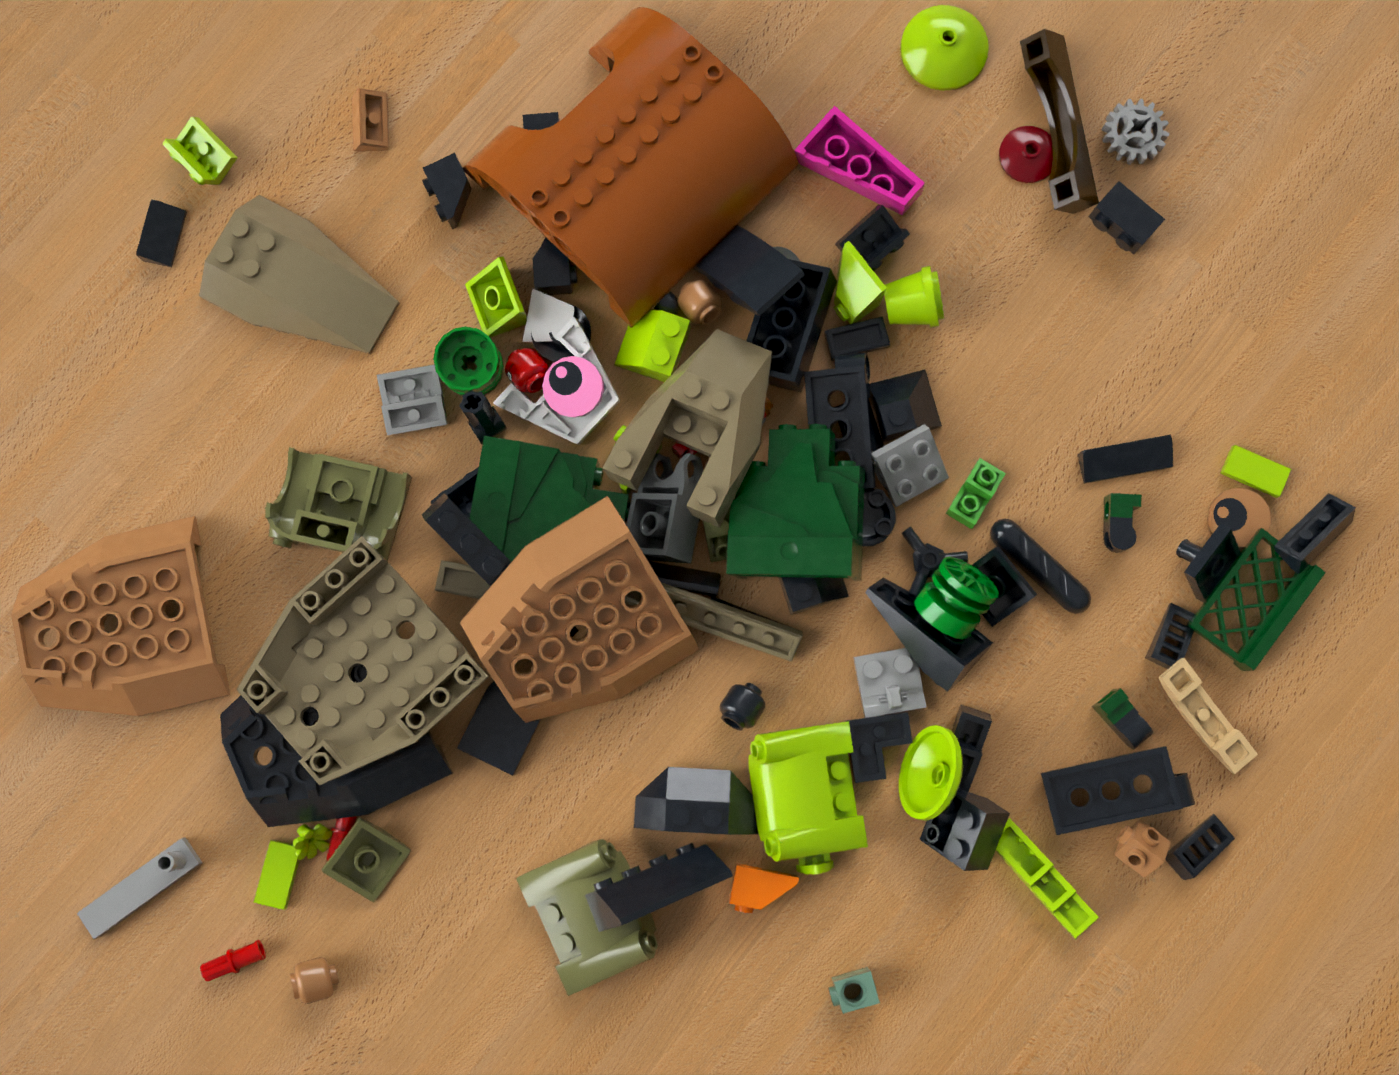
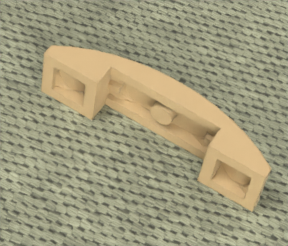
M1185 658L1179 659L1158 677L1167 695L1188 725L1231 773L1236 774L1258 755L1241 731L1232 727L1200 684L1203 682Z

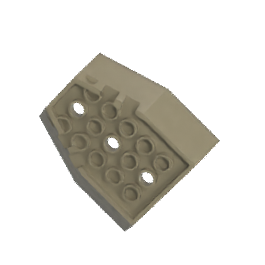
M361 536L289 600L242 679L237 691L256 713L263 714L270 720L302 757L299 760L301 765L319 785H323L416 743L489 676L472 654L391 564ZM405 622H411L415 627V633L409 639H402L399 636V628ZM357 665H364L367 670L366 678L362 682H354L351 677L352 669ZM309 708H315L319 714L318 721L312 726L306 725L303 720V715Z

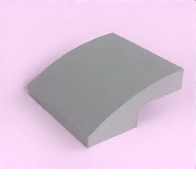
M435 365L377 375L387 435L447 425L441 379L435 370Z

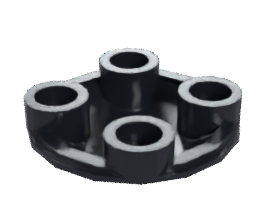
M870 488L864 489L863 547H872L884 542L892 533L896 523L894 506L885 492L880 489Z

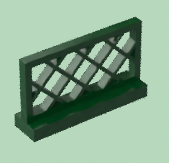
M1263 528L1257 530L1188 624L1191 629L1234 661L1233 664L1242 671H1254L1326 573L1317 565L1311 566L1309 564L1300 574L1295 573L1292 578H1283L1280 561L1283 559L1274 550V545L1278 540ZM1261 539L1270 545L1272 558L1258 560L1256 546ZM1249 555H1250V556H1251V561H1246V559H1247V558L1249 557ZM1273 562L1276 579L1261 581L1259 563ZM1252 564L1255 582L1240 584L1238 570L1242 565ZM1233 579V585H1228L1229 582ZM1276 583L1278 590L1277 599L1274 602L1265 603L1262 585ZM1255 586L1258 604L1243 605L1241 587ZM1234 588L1237 606L1222 608L1221 593L1224 589ZM1215 603V608H1216V609H1211V610H1209V609L1212 607V605ZM1266 606H1271L1266 612ZM1259 607L1260 622L1257 626L1247 627L1244 609ZM1238 610L1240 628L1226 630L1223 611ZM1216 612L1219 631L1209 632L1199 623L1207 613ZM1248 630H1253L1252 633L1248 636ZM1241 631L1243 645L1236 653L1228 646L1226 633ZM1220 634V640L1214 635Z

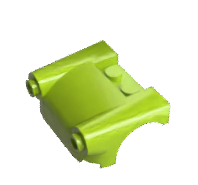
M849 721L757 734L750 745L749 774L757 830L760 840L764 841L766 854L778 862L868 847L863 815H857L848 753H853Z

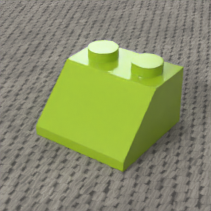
M649 310L632 328L628 325L614 365L665 382L677 369L691 330L690 320L662 310Z

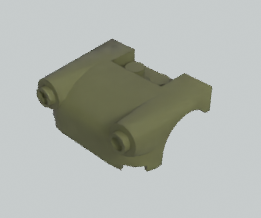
M289 447L288 466L283 487L277 499L272 503L267 502L265 507V518L270 524L268 537L274 539V545L291 548L292 543H302L343 553L363 536L388 561L412 477L404 472L403 474H398L373 465L323 454L312 455Z
M604 839L592 841L516 878L528 907L535 905L560 961V964L555 966L568 996L654 958L658 947L656 937L654 936V932L657 930L651 913L622 926L599 932L585 895L595 891L593 884L610 877L613 883L623 879L621 873L630 869L622 852L617 851L612 843H607Z

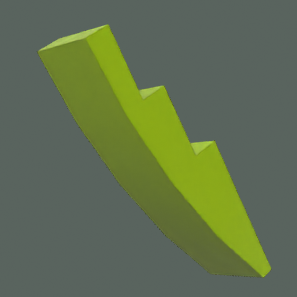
M1009 818L996 851L1076 940L1099 917L1081 899L1068 881L1054 868V864Z

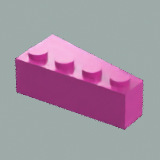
M835 106L794 150L800 165L880 205H884V207L900 215H903L923 192L925 182Z

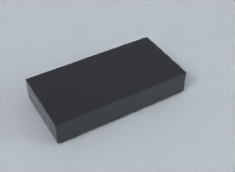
M883 316L824 331L831 361H835V357L839 355L868 353L890 347Z

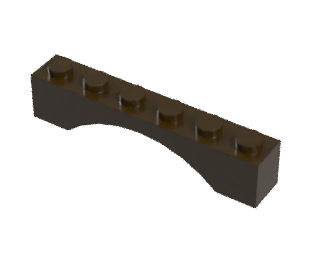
M1043 29L1021 40L1020 45L1025 69L1039 93L1050 127L1053 161L1048 182L1054 210L1075 214L1099 204L1065 37L1056 32Z

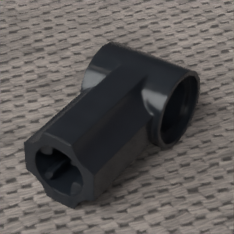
M471 390L462 396V402L459 406L469 420L468 424L481 444H483L484 436L495 437L508 429L494 406L491 407V404L482 392Z

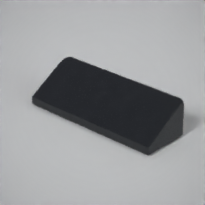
M1171 434L1081 451L1077 456L1083 483L1172 468L1173 442Z
M1328 493L1274 545V550L1294 572L1300 574L1352 523L1356 507Z
M648 561L662 583L692 593L715 597L718 595L721 574Z

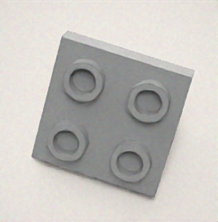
M925 424L871 453L875 461V473L883 487L887 490L891 502L896 507L949 478L930 428Z

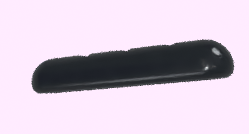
M1004 518L993 524L990 530L993 543L999 546L1013 562L1065 610L1078 614L1088 609L1091 604V594L1088 589L1018 526L1016 522Z

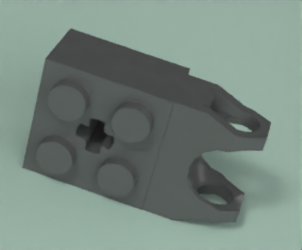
M656 453L638 488V493L632 494L626 526L648 561L691 564L699 519L691 515L686 505L703 473L701 458L696 455L685 453L673 472L670 457ZM659 460L663 464V472L660 477L656 472V465ZM692 461L694 473L688 478L687 465Z

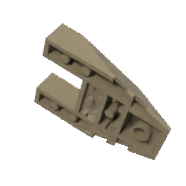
M717 329L648 398L618 438L603 466V470L609 479L637 491L664 437L707 455L710 459L686 506L692 516L720 528L760 447L772 351Z

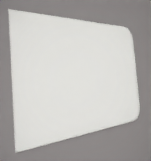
M533 289L522 342H532L531 333L535 342L552 341L549 332L558 340L555 335L574 316V306Z

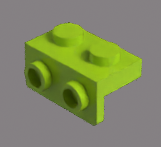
M191 117L176 139H165L163 145L170 151L169 155L171 158L182 164L190 172L189 176L201 185H219L238 159L199 117Z

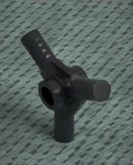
M912 527L901 533L914 550L913 563L914 571L917 574L908 594L914 597L919 595L927 579L932 578L933 573L939 569V565L945 557L958 558L968 563L967 551L944 553L943 550L928 543L924 544Z

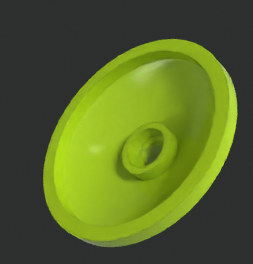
M938 5L922 10L910 20L902 35L900 50L906 70L917 82L931 89L947 91L966 86L980 74L988 57L989 45L983 26L971 13L956 6ZM950 36L952 41L947 42L943 37Z
M937 725L923 729L912 740L913 743L909 745L904 755L899 774V796L904 810L909 816L924 821L937 817L951 804L958 791L963 772V756L956 736L951 730Z

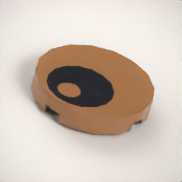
M1232 488L1222 492L1211 502L1207 519L1211 533H1214L1220 523L1231 528L1239 548H1245L1258 529L1263 528L1268 532L1271 525V512L1266 501L1257 492L1247 488Z

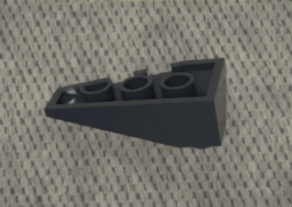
M885 578L880 579L870 586L865 593L922 671L948 692L967 675L991 647L993 642L977 629H974L969 638L963 640L942 633L920 615L914 604L916 597L908 594V590Z

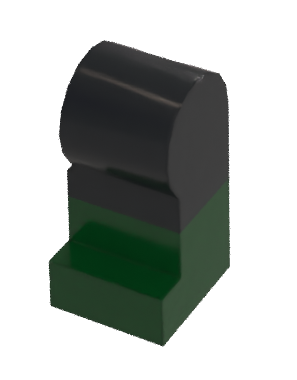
M1110 493L1104 497L1103 540L1106 548L1111 552H1123L1135 544L1137 536L1136 531L1132 527L1133 511L1141 507L1142 495Z
M1121 688L1112 689L1092 707L1118 737L1134 750L1153 734V730L1138 714L1139 712L1130 703L1129 697Z

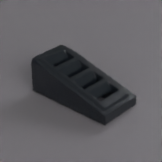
M1169 603L1145 659L1169 669L1179 659L1185 658L1194 632L1188 624L1195 614L1173 603ZM1176 614L1188 620L1187 625L1185 626L1173 620V615ZM1171 625L1183 631L1182 636L1169 631V626ZM1167 636L1179 642L1177 647L1164 641L1165 637ZM1163 647L1174 652L1173 656L1170 657L1160 652L1161 648Z
M1212 814L1168 851L1165 860L1181 879H1192L1235 838L1216 815ZM1210 828L1220 841L1216 843L1206 830ZM1199 837L1208 845L1209 851L1198 840ZM1190 846L1198 853L1199 859L1189 849Z

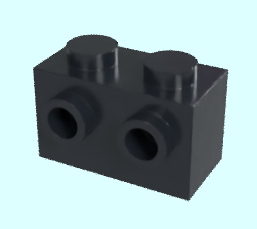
M1120 181L1115 184L1088 216L1092 219L1097 229L1110 234L1116 239L1115 241L1121 249L1130 251L1132 254H1135L1165 220Z

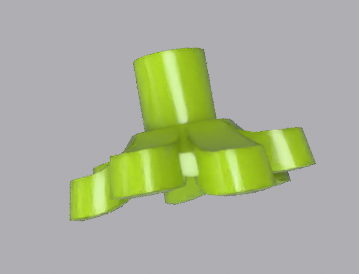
M303 824L297 829L300 837L294 839L293 846L296 849L295 854L299 860L304 859L305 856L308 859H312L317 855V849L325 852L329 848L330 844L325 840L332 836V831L323 824H317L314 829H310L307 824Z

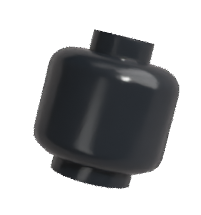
M751 683L733 685L720 703L721 719L727 725L739 731H742L744 728L754 727L765 709V701L760 696L762 691Z

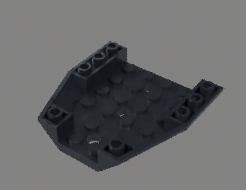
M357 665L352 669L351 677L354 682H362L366 678L367 670L364 665ZM242 695L220 714L222 743L246 799L267 827L369 815L453 774L441 745L435 744L429 730L416 743L323 785H319L299 762L302 757L265 715L256 713ZM315 708L307 709L303 715V720L308 726L314 725L319 718L318 711ZM264 747H268L272 751V760L267 765L260 764L257 759L258 752Z

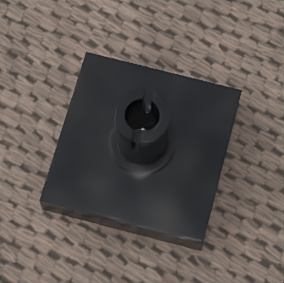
M1221 523L1203 547L1190 542L1188 539H1184L1176 551V555L1179 558L1190 562L1184 573L1196 599L1203 603L1241 553L1232 529Z

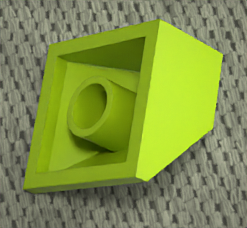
M848 241L844 244L839 261L834 310L842 321L847 320L850 324H853L880 306L887 288L851 242Z

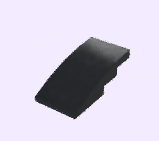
M738 225L693 268L695 271L707 276L713 286L726 292L733 302L758 316L764 313L805 276L804 272L783 254Z

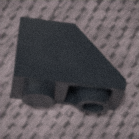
M453 153L423 167L427 178L422 180L429 196L436 195L439 204L434 207L441 221L448 220L452 229L458 227L472 190L456 154Z

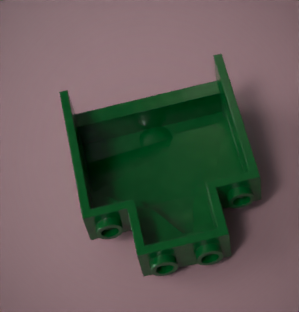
M782 424L778 425V429H769L768 466L763 461H752L731 504L726 574L740 579H747V577L851 578L855 581H862L865 470L861 466H856L855 461H838V466H835V433L831 429H827V425L810 424L808 429H797L796 425Z
M484 436L470 519L512 562L527 544L606 496L609 497L625 524L628 520L631 503L629 494L595 489L596 486H601L603 478V468H599V462L596 458L560 452L557 448Z

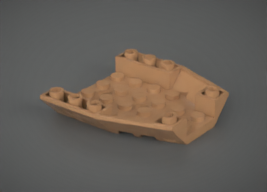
M608 496L527 544L460 621L483 665L512 709L525 723L622 698L700 650L690 630ZM631 591H638L641 593L639 603L633 606L625 604L626 595ZM575 625H584L587 627V632L584 637L574 639L570 637L571 629ZM523 658L531 660L532 667L527 672L521 673L515 670V664L518 660Z
M195 516L105 536L19 588L11 617L21 674L41 707L142 716L231 695L225 665L217 664L195 551V547L202 546ZM177 601L180 605V612L176 617L169 618L166 614V607L170 602ZM115 615L119 624L115 631L109 633L104 626L105 620L109 616ZM53 629L57 639L52 646L47 647L44 644L43 636L48 630Z

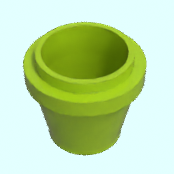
M930 266L921 267L919 272L884 284L887 288L884 295L890 325H930V328L938 327L939 320L945 319L938 272H931Z

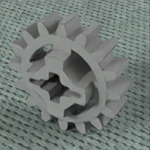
M1141 98L1136 105L1133 104L1131 99H1128L1124 106L1118 103L1113 110L1114 112L1110 111L1106 117L1107 122L1102 127V131L1107 134L1102 141L1104 143H1111L1107 150L1108 153L1118 152L1116 160L1119 161L1125 156L1129 165H1131L1135 158H1137L1139 164H1143L1147 157L1153 160L1166 145L1163 141L1168 138L1169 132L1164 131L1169 123L1168 121L1160 120L1164 113L1162 110L1156 113L1153 111L1155 105L1153 102L1146 107ZM1118 123H1119L1118 129L1120 130V135H1119V136H1118V132H1117V124H1118Z

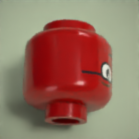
M524 348L516 349L510 353L504 370L506 376L519 391L535 393L543 389L545 373L548 371L549 366L536 350Z

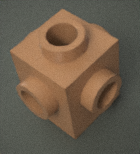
M1139 819L1133 826L1129 827L1126 825L1116 837V841L1119 843L1114 855L1125 865L1146 878L1165 862L1171 842L1159 834L1155 828L1150 827Z

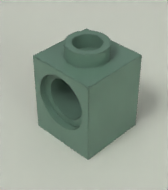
M868 967L831 977L834 985L828 988L834 1007L840 1006L843 1014L880 1003L872 973ZM856 983L861 987L860 994L853 999L845 997L844 990L846 986Z

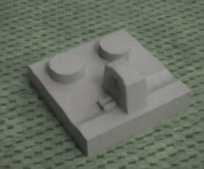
M906 648L853 657L864 718L927 707L919 665Z

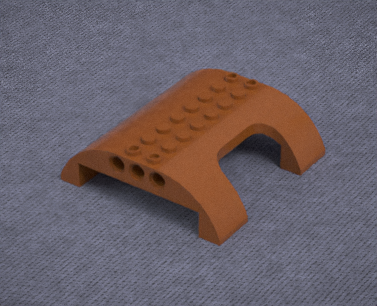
M645 7L632 9L589 49V54L610 74L562 120L542 130H527L513 125L506 126L463 167L464 172L483 190L489 185L493 187L608 295L610 308L631 328L789 176L799 164L789 139L759 97L733 71L684 28L665 15Z

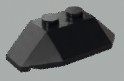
M667 767L635 799L634 828L669 832L758 835L753 795L731 770Z

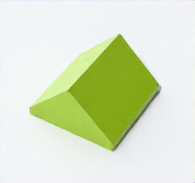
M504 256L498 257L465 284L481 329L490 338L526 325L527 321L526 313Z

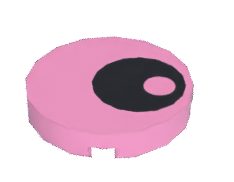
M576 356L564 357L553 363L545 373L542 385L544 398L550 408L560 415L572 418L589 414L599 405L604 393L603 377L597 367L587 359Z

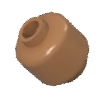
M689 281L680 290L678 305L680 310L693 324L708 325L719 317L722 299L707 281Z
M323 957L300 962L294 967V973L289 974L295 999L300 998L304 1004H310L331 997L334 991L333 985L339 983L335 964L328 966L327 960Z

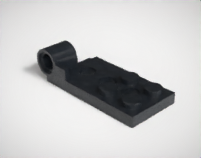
M865 352L839 355L835 357L834 369L804 372L808 426L810 424L827 425V429L832 430L836 422L844 421L847 424L848 432L843 438H835V456L839 452H847L850 456V461H855L856 466H861L865 470L864 489L876 488L874 459L871 454L873 453L869 408V398L871 397L868 354ZM836 391H842L845 395V403L839 408H833L830 404V396Z
M1166 746L1041 773L1056 835L1179 810L1195 805L1188 774L1173 773ZM1138 775L1149 777L1151 787L1147 792L1139 793L1134 789L1133 781ZM1109 781L1116 782L1120 788L1119 795L1112 800L1106 799L1102 794L1103 785ZM1077 788H1083L1088 793V802L1083 806H1076L1071 802V793Z

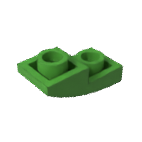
M979 458L945 514L972 529L1006 473Z

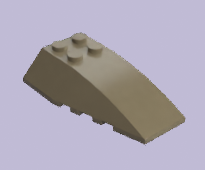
M261 195L245 203L233 213L205 260L199 293L201 298L252 325L264 326L279 332L292 333L304 336L307 339L320 340L371 354L399 305L398 300L314 224Z

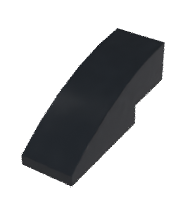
M964 705L959 707L952 732L959 742L963 756V772L959 789L969 792L982 757V748L992 719L989 713Z

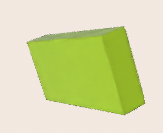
M1233 445L1220 474L1278 498L1281 496L1291 469L1242 447Z
M270 840L253 903L282 910L287 909L300 861L295 854L296 849L293 844Z

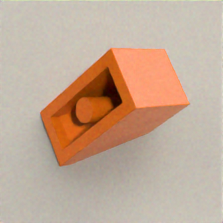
M736 863L729 904H734V910L752 914L753 909H763L798 884L799 877L794 874Z

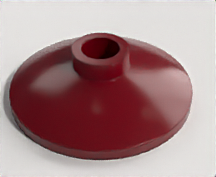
M1021 126L1010 131L1003 139L999 149L1000 164L1006 174L1022 183H1036L1047 178L1051 174L1053 161L1051 135L1035 126ZM1026 147H1032L1036 153L1029 154L1026 151Z

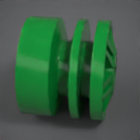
M466 326L455 328L443 335L436 345L433 358L435 370L441 380L460 396L471 390L482 392L485 396L494 390L502 379L504 370L502 355L491 338L481 330ZM468 360L475 362L477 368L474 371L470 368L467 369L468 367L465 363Z
M945 557L940 563L939 569L935 570L932 575L933 582L926 583L916 597L914 604L920 615L933 627L946 635L963 640L969 638L980 622L979 614L987 613L990 604H993L998 598L999 592L993 582L971 564L958 558Z

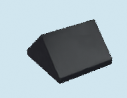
M996 546L972 564V566L980 570L993 582L999 592L998 598L993 604H990L987 613L982 614L992 627L1037 595L999 546Z

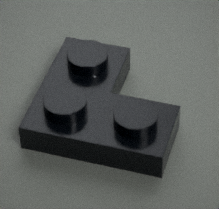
M908 712L847 720L850 725L853 753H850L854 783L887 779L882 747L913 743Z

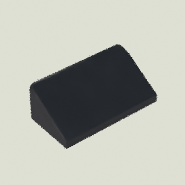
M151 199L136 255L143 262L172 268L187 211Z

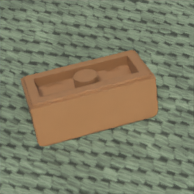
M358 88L353 94V151H385L389 149L387 93Z

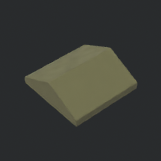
M359 818L322 868V872L374 903L411 850L384 829Z

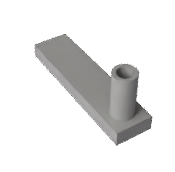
M181 838L80 910L77 915L93 939L99 938L203 862L187 838Z

